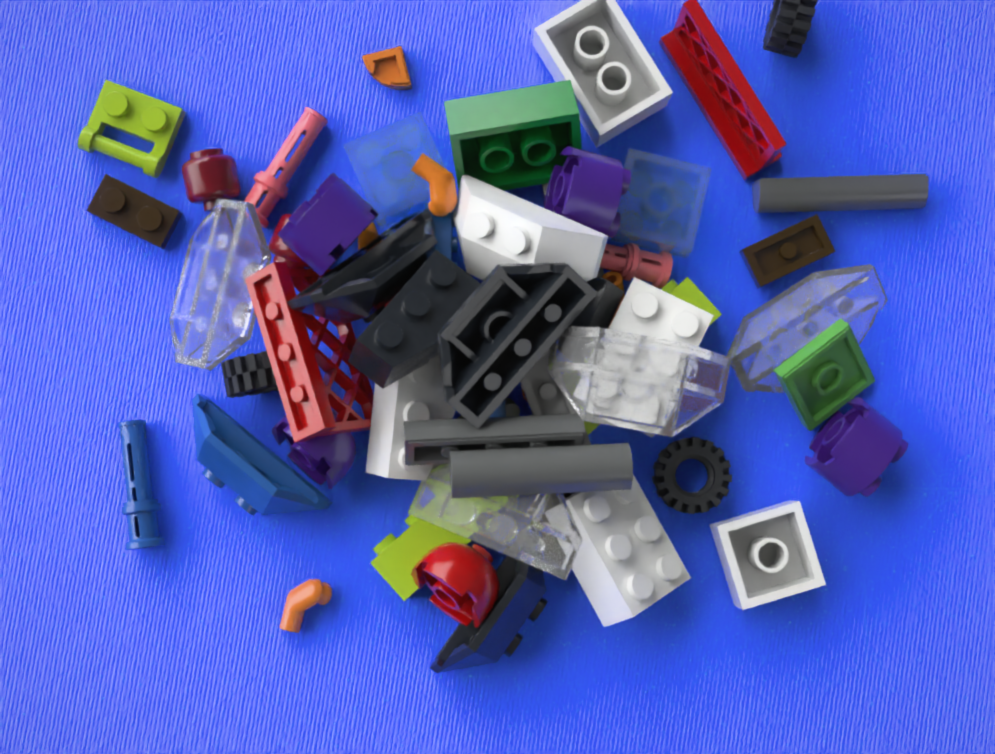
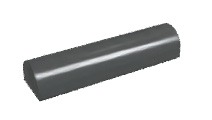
M926 174L761 178L752 183L755 213L923 209L927 203L929 191V177Z
M582 413L489 417L479 429L466 418L403 422L405 465L408 466L449 464V451L583 445L585 438Z
M629 443L449 451L452 498L631 490L633 481L631 448Z

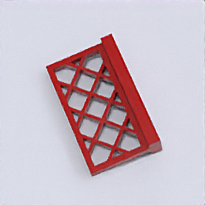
M688 0L684 2L673 30L662 36L659 44L745 181L780 160L782 157L780 152L787 143L698 1Z
M273 262L245 278L294 443L305 442L317 436L370 430L374 395L368 377L348 362L356 342L351 322L345 324L319 317V320H317L311 314L292 310L287 302L296 296L294 287L299 292H302L321 277L313 269L288 268L286 262ZM329 321L337 327L339 339L326 328ZM306 327H308L313 332L311 339L309 338V334ZM321 341L333 351L331 360L318 349ZM342 360L349 366L352 375L351 379L339 369ZM319 367L325 372L323 380ZM333 381L346 391L343 400L331 390ZM354 400L361 405L365 419H362L351 408ZM331 407L338 413L336 419H334Z

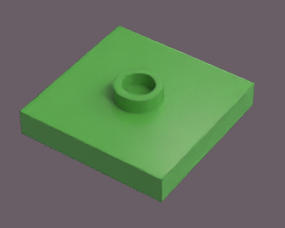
M841 318L773 370L801 424L809 431L813 430L876 381L850 325Z

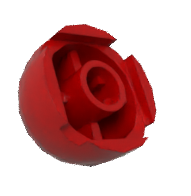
M447 542L436 546L420 559L411 573L419 589L426 583L429 589L433 591L434 594L429 600L437 608L465 626H468L474 620L475 628H479L492 611L500 590L497 572L491 564L493 558L487 550L477 544H473L470 547L460 542Z

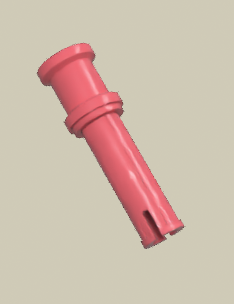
M305 107L300 119L282 143L266 171H260L253 177L255 184L244 201L237 203L234 209L253 223L267 228L269 225L267 218L278 201L287 197V191L289 190L286 186L307 155L322 128L328 123V120L317 111ZM304 134L305 137L297 147L296 151L294 152L290 160L286 162L285 160L287 159L288 155L298 142L301 135ZM279 170H281V171H282L281 174H280L279 177L276 179L275 176H276L277 172H278ZM263 194H267L261 205L256 208Z
M606 243L600 268L620 273L625 281H630L636 277L643 281L652 282V286L661 289L670 278L673 258L670 252L661 251L657 254L641 250L634 243L625 244L623 247Z

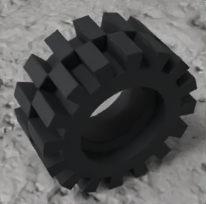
M774 0L773 8L769 14L770 18L765 29L763 50L797 58L807 39V32L810 30L811 20L814 17L815 6L818 0Z
M267 351L238 356L221 362L227 397L253 396L261 393H270L271 391H279Z
M699 437L683 438L668 444L658 454L659 457L654 462L652 468L654 469L652 482L655 484V492L658 497H661L664 504L682 513H704L712 507H717L721 503L720 500L723 496H727L730 490L727 489L728 484L732 482V475H729L731 465L729 460H726L723 456L725 454L723 450L715 447L713 442L700 439ZM687 459L700 461L707 470L706 484L696 492L683 490L676 481V469L681 462Z

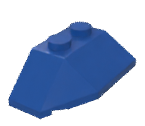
M197 394L192 399L197 461L206 467L202 474L217 487L222 489L226 484L238 494L234 501L246 512L253 516L257 511L261 515L323 510L331 506L333 502L211 399L202 394Z

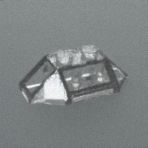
M217 198L212 206L213 211L203 219L190 238L169 318L172 342L176 350L174 353L175 363L211 371L251 338L256 314L245 278L269 265L272 256L254 204L249 202Z
M867 264L813 272L744 316L726 356L742 389L746 392H755L756 390L785 393L773 370L840 318L850 325L860 345L873 325L878 310H882L888 301L875 267Z
M569 326L550 347L546 371L582 421L673 437L724 402L731 358L689 343L601 327Z
M442 464L432 469L426 481L421 480L408 510V514L565 581L568 578L583 541L563 493L452 498L449 464Z

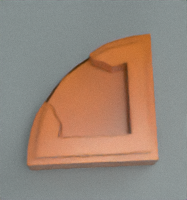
M402 46L362 56L368 73L381 85L395 90L412 89Z

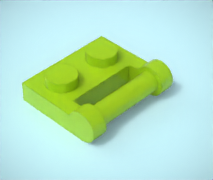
M105 80L87 126L82 129L79 135L77 145L83 151L89 153L98 151L142 168L144 174L158 178L164 168L186 112L180 107ZM108 126L154 144L152 151L146 153L104 137L102 134L105 127Z

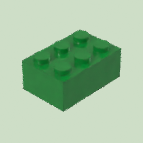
M571 80L444 101L458 190L463 175H469L503 191L546 184L549 182L555 164L564 165L567 156L560 155L564 148L570 146L582 149L580 114Z

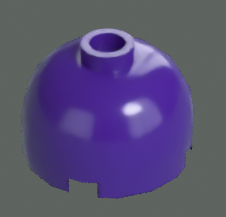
M333 410L334 419H336L338 413ZM286 415L272 428V434L278 445L280 446L286 440L290 446L291 452L287 455L290 460L319 485L327 481L328 489H332L353 465L357 452L355 439L350 432L317 436L305 442L294 443Z

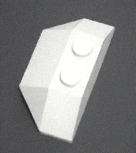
M469 175L462 176L453 219L468 274L484 281L498 264L566 263L586 282L597 277L608 235Z

